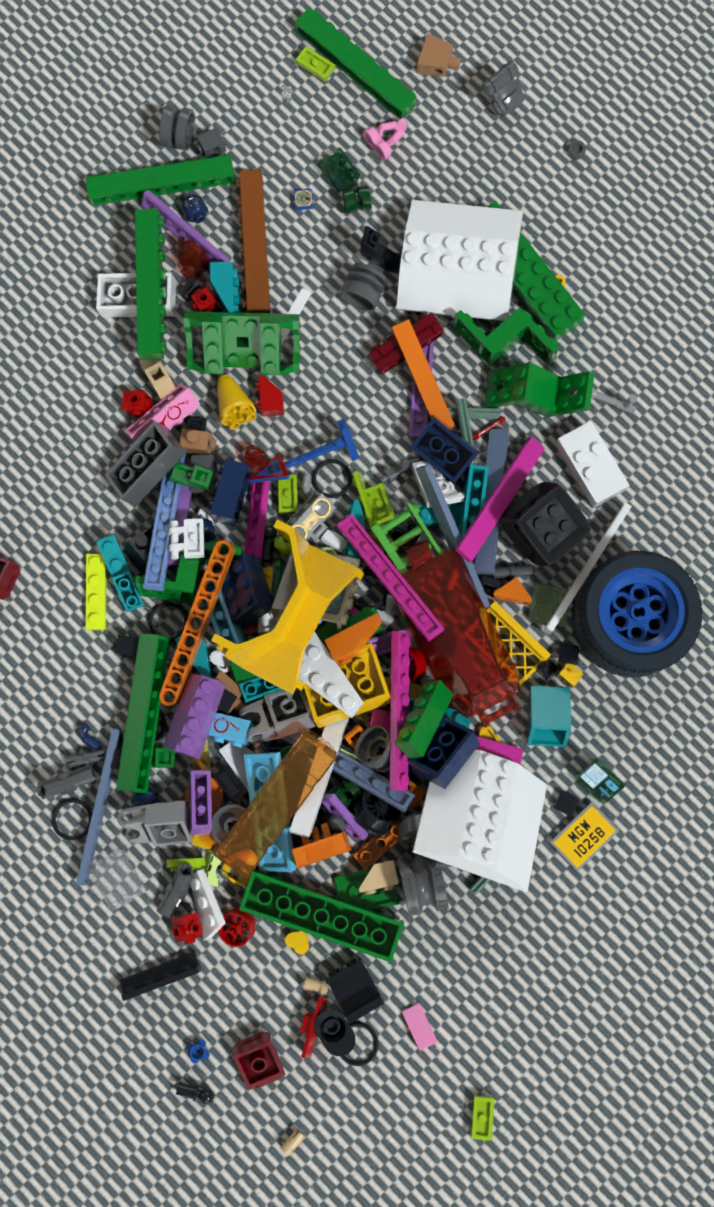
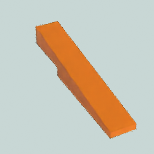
M408 319L393 326L392 331L431 420L437 416L450 428L455 427L410 320Z

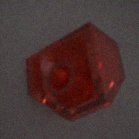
M180 235L178 238L180 272L185 278L191 277L196 281L209 267L206 252L193 240L188 238L184 241L185 238Z

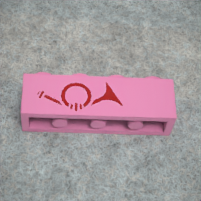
M180 383L124 432L134 443L154 420L171 430L173 427L180 425L186 416L194 413L200 403L189 388Z

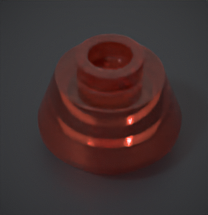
M248 445L244 454L245 464H248L251 469L260 468L268 462V455L258 446Z

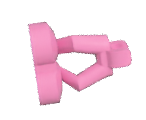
M402 118L398 122L394 120L379 125L378 131L370 126L363 131V137L370 147L374 148L375 153L385 161L391 156L390 147L404 136L408 122ZM384 130H392L394 132L393 136L385 142L381 138Z

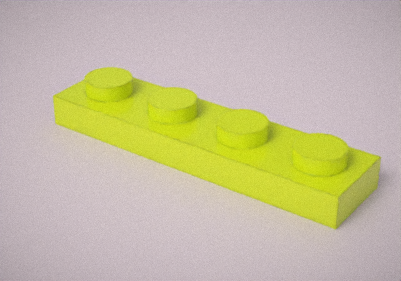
M86 554V630H106L107 565L102 554Z

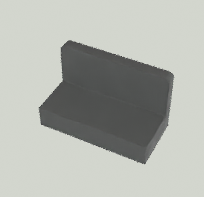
M213 454L192 455V468L197 465L213 471V475L208 489L191 487V492L207 493L209 496H215L217 458Z

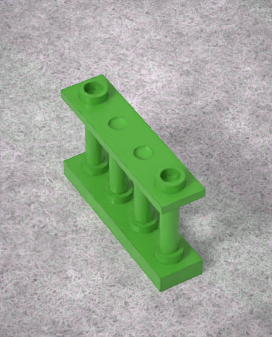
M407 501L405 504L409 509L384 525H378L375 522L370 525V528L400 574L411 588L416 591L419 589L416 584L419 582V579L442 564L448 569L451 568L449 562L452 560L446 551H441L418 515L420 510L417 505ZM413 515L419 525L395 541L391 540L389 542L385 536L388 534V531ZM424 532L429 541L407 556L399 558L396 553L399 550L398 547ZM434 547L439 558L416 573L412 572L410 574L406 568L409 566L408 564Z

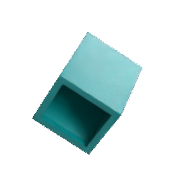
M544 685L531 686L528 699L527 745L566 747L571 732L570 688Z

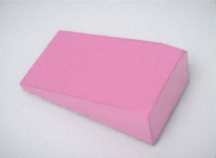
M420 1003L402 1011L419 1051L438 1042Z

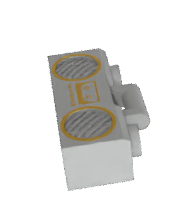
M314 491L286 524L294 527L307 542H309V538L316 541L328 528L323 522L330 520L337 508L323 493Z

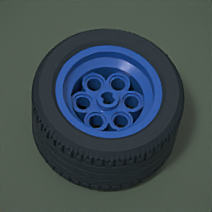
M628 551L608 558L585 579L573 602L572 627L581 650L599 668L622 677L635 678L652 675L677 663L690 651L696 642L702 625V601L696 584H694L689 574L678 563L661 554H655V552ZM634 591L641 592L642 599H636L633 594ZM616 599H622L625 606L623 608L618 607ZM650 602L657 604V611L650 608ZM640 609L642 616L636 617L634 610ZM615 618L622 619V627L616 626ZM649 621H654L657 624L656 630H652L649 627ZM632 629L639 631V638L632 637Z

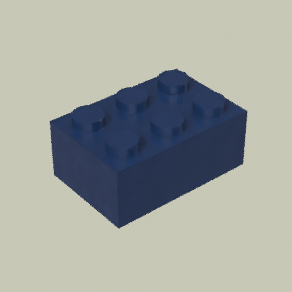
M437 416L433 417L410 447L454 483L457 482L480 453L479 450Z
M226 459L225 464L222 463L220 466L219 475H221V478L215 484L214 493L216 495L214 500L210 501L209 511H211L210 514L214 521L236 527L248 488V478L251 476V471L248 464Z
M241 554L230 564L222 589L232 623L251 626L272 609L273 600L260 557Z
M443 716L424 756L409 758L408 762L415 774L446 789L480 743L473 730Z

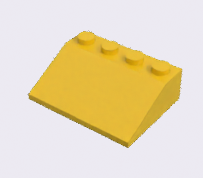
M373 643L366 644L358 655L352 658L350 663L338 665L364 702L355 715L391 703V695ZM304 685L314 722L318 728L350 718L309 686Z

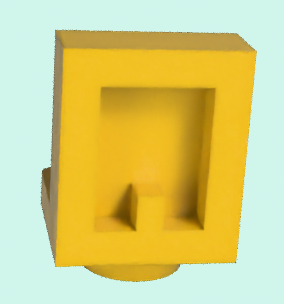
M566 664L557 674V677L568 687L573 688L579 682L583 673L573 664Z

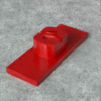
M319 997L314 1015L306 1013L303 1017L302 1023L304 1024H301L300 1033L307 1035L302 1051V1058L312 1056L317 1040L315 1021L317 1016L326 1010L329 997Z

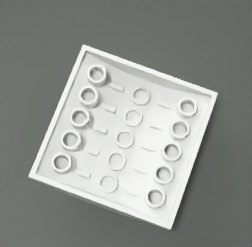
M412 200L404 235L396 309L423 313L432 312L433 314L455 316L457 312L462 310L472 318L505 321L509 316L523 211Z
M475 750L446 789L429 781L412 852L527 892L547 784L518 763L482 750Z

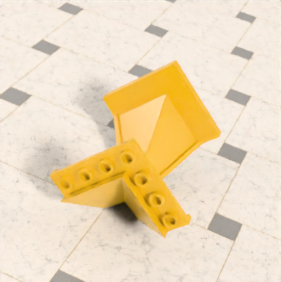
M276 520L273 527L291 544L298 585L277 625L271 632L241 644H235L217 634H214L211 641L217 644L216 649L222 651L225 654V658L242 669L293 695L296 688L302 691L305 685L299 680L304 652L328 605L354 578L361 580L364 573L360 568L310 545L294 527Z

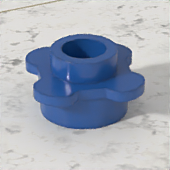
M201 1039L198 1043H190L187 1046L192 1063H198L202 1059L206 1060L210 1056V1052L206 1049L205 1040Z

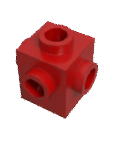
M207 286L203 289H197L191 296L193 301L191 306L195 312H216L219 309L217 295L213 290L210 292Z
M145 390L123 391L121 409L127 415L140 418L152 408V398Z
M198 912L171 918L175 942L184 941V945L196 942L195 938L203 936Z

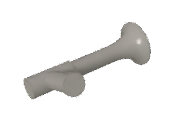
M594 388L592 389L591 398L601 400L618 409L634 414L636 406H633V403L637 401L636 395L631 394L627 401L624 402L600 393Z

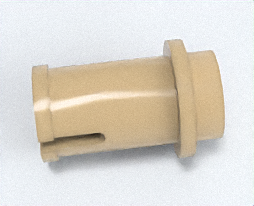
M306 977L303 990L320 993V996L327 995L329 984L326 983V980L322 982Z
M297 1128L285 1142H282L280 1147L287 1156L294 1154V1150L306 1138Z

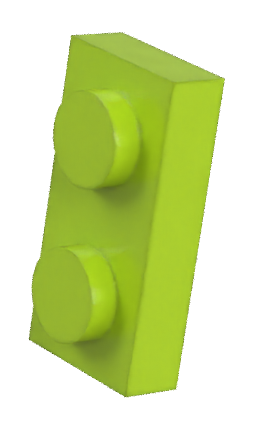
M307 46L296 58V64L324 82L327 81L336 69L335 64Z
M289 475V479L278 480L279 514L295 513L298 510L297 475Z
M474 1095L471 1139L492 1141L494 1097Z

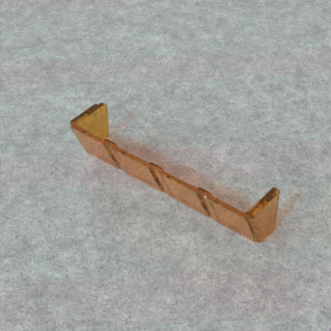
M299 727L298 730L301 732V736L218 846L213 843L211 846L215 857L242 877H248L266 854L268 848L272 846L290 822L291 817L296 814L313 791L314 786L322 779L336 760L337 752L331 744L306 727Z

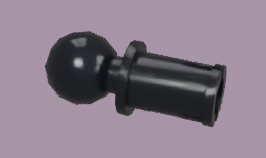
M272 525L265 527V540H263L261 561H273V539L277 536V530Z
M179 1082L176 1090V1095L193 1099L194 1102L196 1098H199L200 1102L204 1105L212 1103L215 1098L213 1090L210 1088L199 1090V1085L194 1086Z

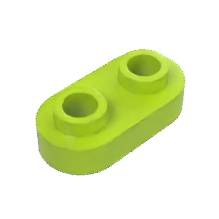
M206 857L167 859L166 868L176 871L180 864L187 863L192 866L193 870H202V866H206Z

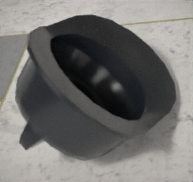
M326 1010L317 1016L315 1031L327 1051L335 1056L349 1054L355 1046V1034L345 1017L336 1010Z

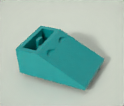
M210 262V281L220 305L225 312L240 313L238 306L240 304V294L238 293L240 280L237 268H234L233 262Z

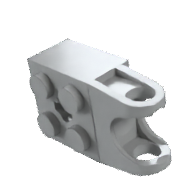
M296 688L293 695L283 689L264 695L263 699L244 707L239 712L241 719L260 722L247 733V740L251 743L280 739L315 727L314 718L303 689L300 691Z
M185 801L157 802L127 808L118 815V823L121 827L127 828L125 837L131 843H153L154 846L193 843V835H189V809ZM132 815L130 821H122L124 816ZM134 830H137L139 832V834L135 837L129 836L130 833Z

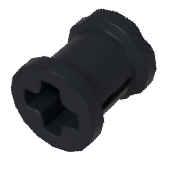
M191 277L187 279L188 282L185 286L177 291L189 303L192 301L191 296L197 289L202 288Z

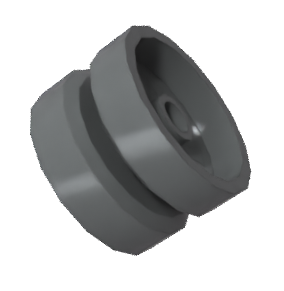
M169 104L165 106L159 131V139L162 146L172 148L175 144L177 149L188 151L192 143L195 126V113L193 109L183 107L179 112L177 106Z
M237 804L223 805L212 813V830L209 835L217 845L224 848H238L245 845L252 837L254 820L250 812L244 807ZM228 823L233 824L232 830H229Z

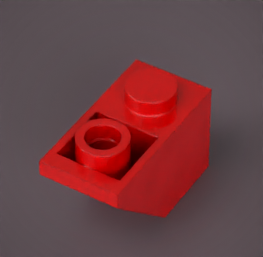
M259 375V381H256V393H260V399L257 400V410L261 411L262 417L285 415L282 391L266 377Z

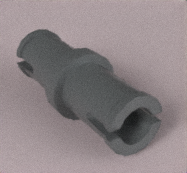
M510 564L508 567H495L492 578H510V580H513L515 577H531L532 568L531 565L514 566L513 564Z
M103 748L90 752L86 750L81 754L66 756L68 768L85 764L87 766L94 762L104 761L106 749Z

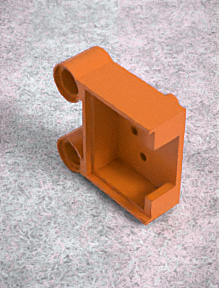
M328 823L320 825L324 839H321L317 826L313 827L311 832L314 842L311 843L309 838L300 836L303 846L292 849L297 868L300 869L301 867L352 850L346 831L331 835Z

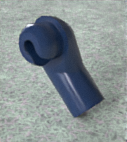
M82 723L80 728L77 729L81 741L96 750L101 741L88 734L90 726Z
M275 740L262 742L268 752H280L281 749L288 746L287 744H277Z

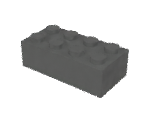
M154 420L106 472L105 477L121 500L137 506L182 458L186 451L168 427Z

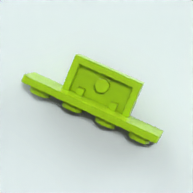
M354 471L352 481L355 488H358L360 494L358 499L361 506H364L366 522L370 525L375 522L381 525L394 519L395 514L385 484L380 483L366 488L362 473ZM371 529V538L376 543L381 544Z

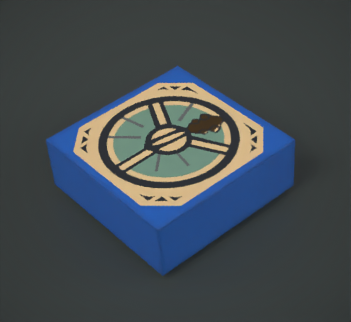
M312 189L294 190L295 210L314 209Z

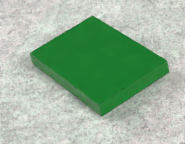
M370 869L334 876L337 896L340 899L372 910L399 904L396 885L395 889L384 891V888H378L376 893L364 895V892L359 891V887Z

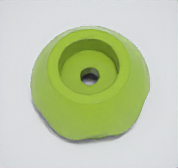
M283 536L275 538L274 547L284 557H289L292 551L291 544L286 542Z

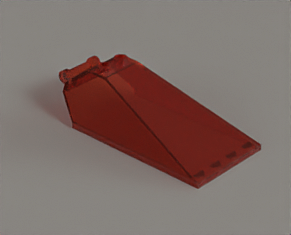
M455 547L401 574L444 627L442 633L428 642L394 599L419 650L423 653L434 679L441 680L453 694L449 705L466 718L478 715L484 728L511 711H518L519 706L513 695L521 690L516 666ZM507 699L508 705L485 716L483 711Z

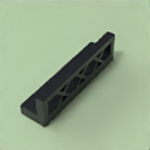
M196 951L120 979L119 981L124 993L121 995L122 1000L131 999L199 973L202 969Z

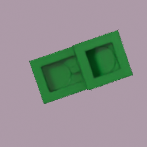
M177 462L174 465L169 481L188 487L208 489L213 471L197 465L192 468Z
M154 748L151 768H175V752L165 748Z

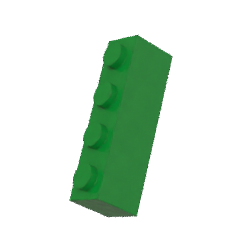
M441 680L425 682L410 714L406 718L403 728L398 734L395 744L408 758L424 756L453 697L451 691Z

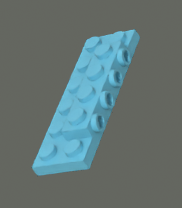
M280 752L244 754L250 798L249 803L254 820L259 871L293 872L296 870V865L292 853L293 843L290 833Z

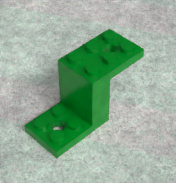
M521 308L517 309L488 336H486L483 328L477 327L473 323V319L468 313L460 310L455 314L453 328L490 367L522 339L548 365L554 361L558 352L557 342L552 337L549 338L545 334L544 328L540 324H536L529 312L523 311Z
M530 362L489 371L484 407L497 408L518 404L545 417L590 410L595 373L587 371L561 377Z
M204 542L205 558L185 559L184 551H182L176 581L173 582V580L166 578L164 591L144 589L145 575L142 577L137 576L135 584L140 596L193 604L199 584L202 581L205 562H209L217 542ZM233 544L235 554L232 562L243 554L242 548ZM223 545L221 553L226 555L229 548L227 545Z

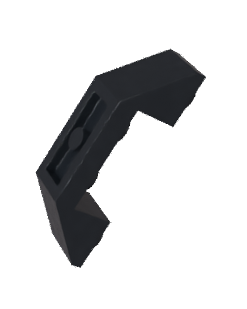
M365 226L361 240V255L385 271L399 274L402 252L395 253L379 242L381 234L371 227Z

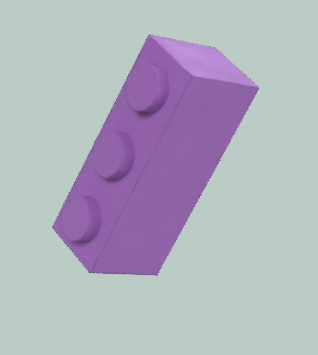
M191 770L188 777L189 835H209L212 830L211 770Z

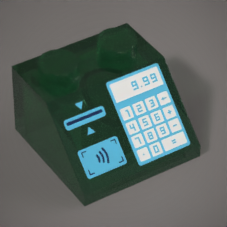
M597 757L590 759L575 775L578 779L576 782L582 788H588L592 792L591 796L599 803L601 801L607 803L626 786Z

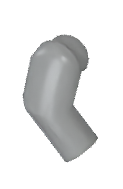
M309 473L302 474L301 488L306 499L314 491H317L311 490V474Z

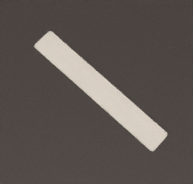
M302 288L287 314H300L311 292ZM282 328V344L291 329Z

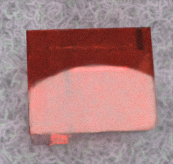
M427 540L405 548L413 568L421 566L420 563L433 558Z

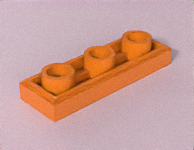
M400 819L392 825L391 830L386 835H375L353 854V857L364 870L401 840L397 828L401 822ZM379 840H384V847H379L377 845V842Z

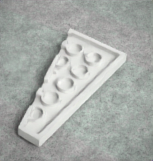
M314 631L304 652L299 680L350 718H353L364 702Z

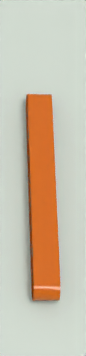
M222 540L214 546L159 695L160 701L164 705L176 704L181 699L235 554V547L231 542ZM226 544L229 551L226 555H223L221 547ZM216 563L222 565L220 573H215L214 571ZM210 581H213L215 584V589L212 592L207 589V584ZM204 599L208 602L206 610H203L200 606L201 601ZM196 618L201 620V626L198 629L193 624ZM189 636H192L195 641L192 647L187 644ZM183 654L186 655L188 659L186 665H183L180 662V657ZM175 673L181 676L179 683H176L173 679ZM168 691L174 694L173 701L167 699Z

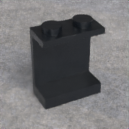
M356 958L345 963L346 967L340 971L338 968L328 973L329 977L326 978V982L334 992L349 1024L384 1004V1000L361 959L356 960Z

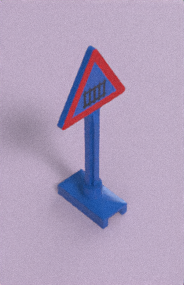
M345 420L337 421L341 437L334 439L333 442L291 458L286 462H283L281 454H278L250 476L248 482L289 479L288 468L344 447L352 461L360 458Z

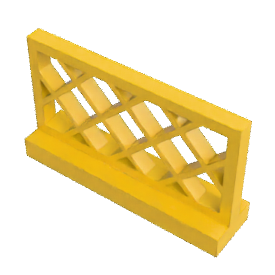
M496 601L464 633L518 688L537 670L539 664L545 662L551 656ZM490 612L496 617V626H485V617ZM498 620H499L504 626H498ZM474 628H482L483 640H475L469 633ZM485 628H496V639L485 640ZM498 628H507L510 631V639H498ZM512 634L515 635L518 639H512ZM496 641V653H488L485 650V642ZM499 641H510V653H499ZM512 641H521L524 644V653H512ZM526 647H527L531 652L526 653ZM491 655H497V661ZM499 655H510V666H501L499 664ZM512 655H524V666H513ZM526 655H535L540 661L535 666H526ZM513 668H524V677L519 682L513 677ZM526 668H532V669L526 674Z

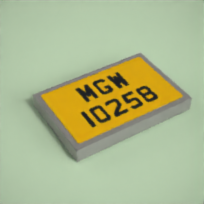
M590 802L549 843L578 872L619 830L593 802Z

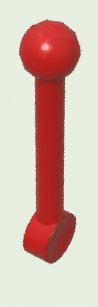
M500 416L496 422L478 433H473V440H478L480 435L499 423H504L505 417Z

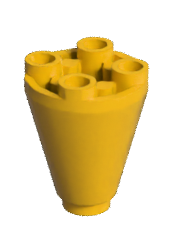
M231 375L219 377L217 380V393L221 423L234 430L239 428L241 424L255 420L257 417L255 405Z

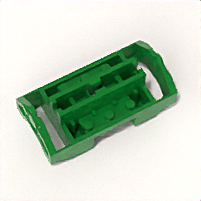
M185 311L184 328L187 344V370H195L204 374H224L225 367L261 368V375L280 376L293 372L299 373V314ZM194 326H202L204 362L194 361ZM282 328L293 330V364L281 363Z

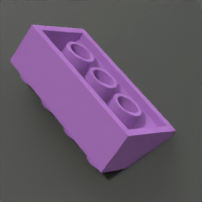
M189 674L163 748L200 760L226 687L225 684L203 675Z

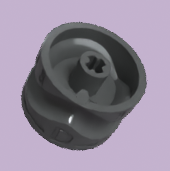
M419 854L415 855L413 862H410L407 857H397L409 917L419 915L424 905H432L436 911L449 909L441 867L433 868L431 858Z

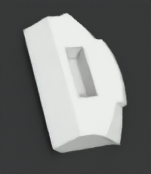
M327 529L321 540L340 553L346 548L347 542L334 531Z

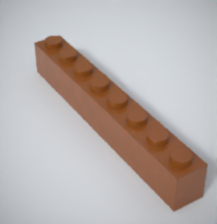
M262 170L239 171L240 178H236L237 189L241 191V195H237L238 207L241 206L242 212H238L239 224H242L243 230H239L240 241H243L244 247H240L241 259L244 258L245 265H241L242 276H245L246 281L242 282L243 294H246L247 299L243 300L244 311L248 313L271 314Z

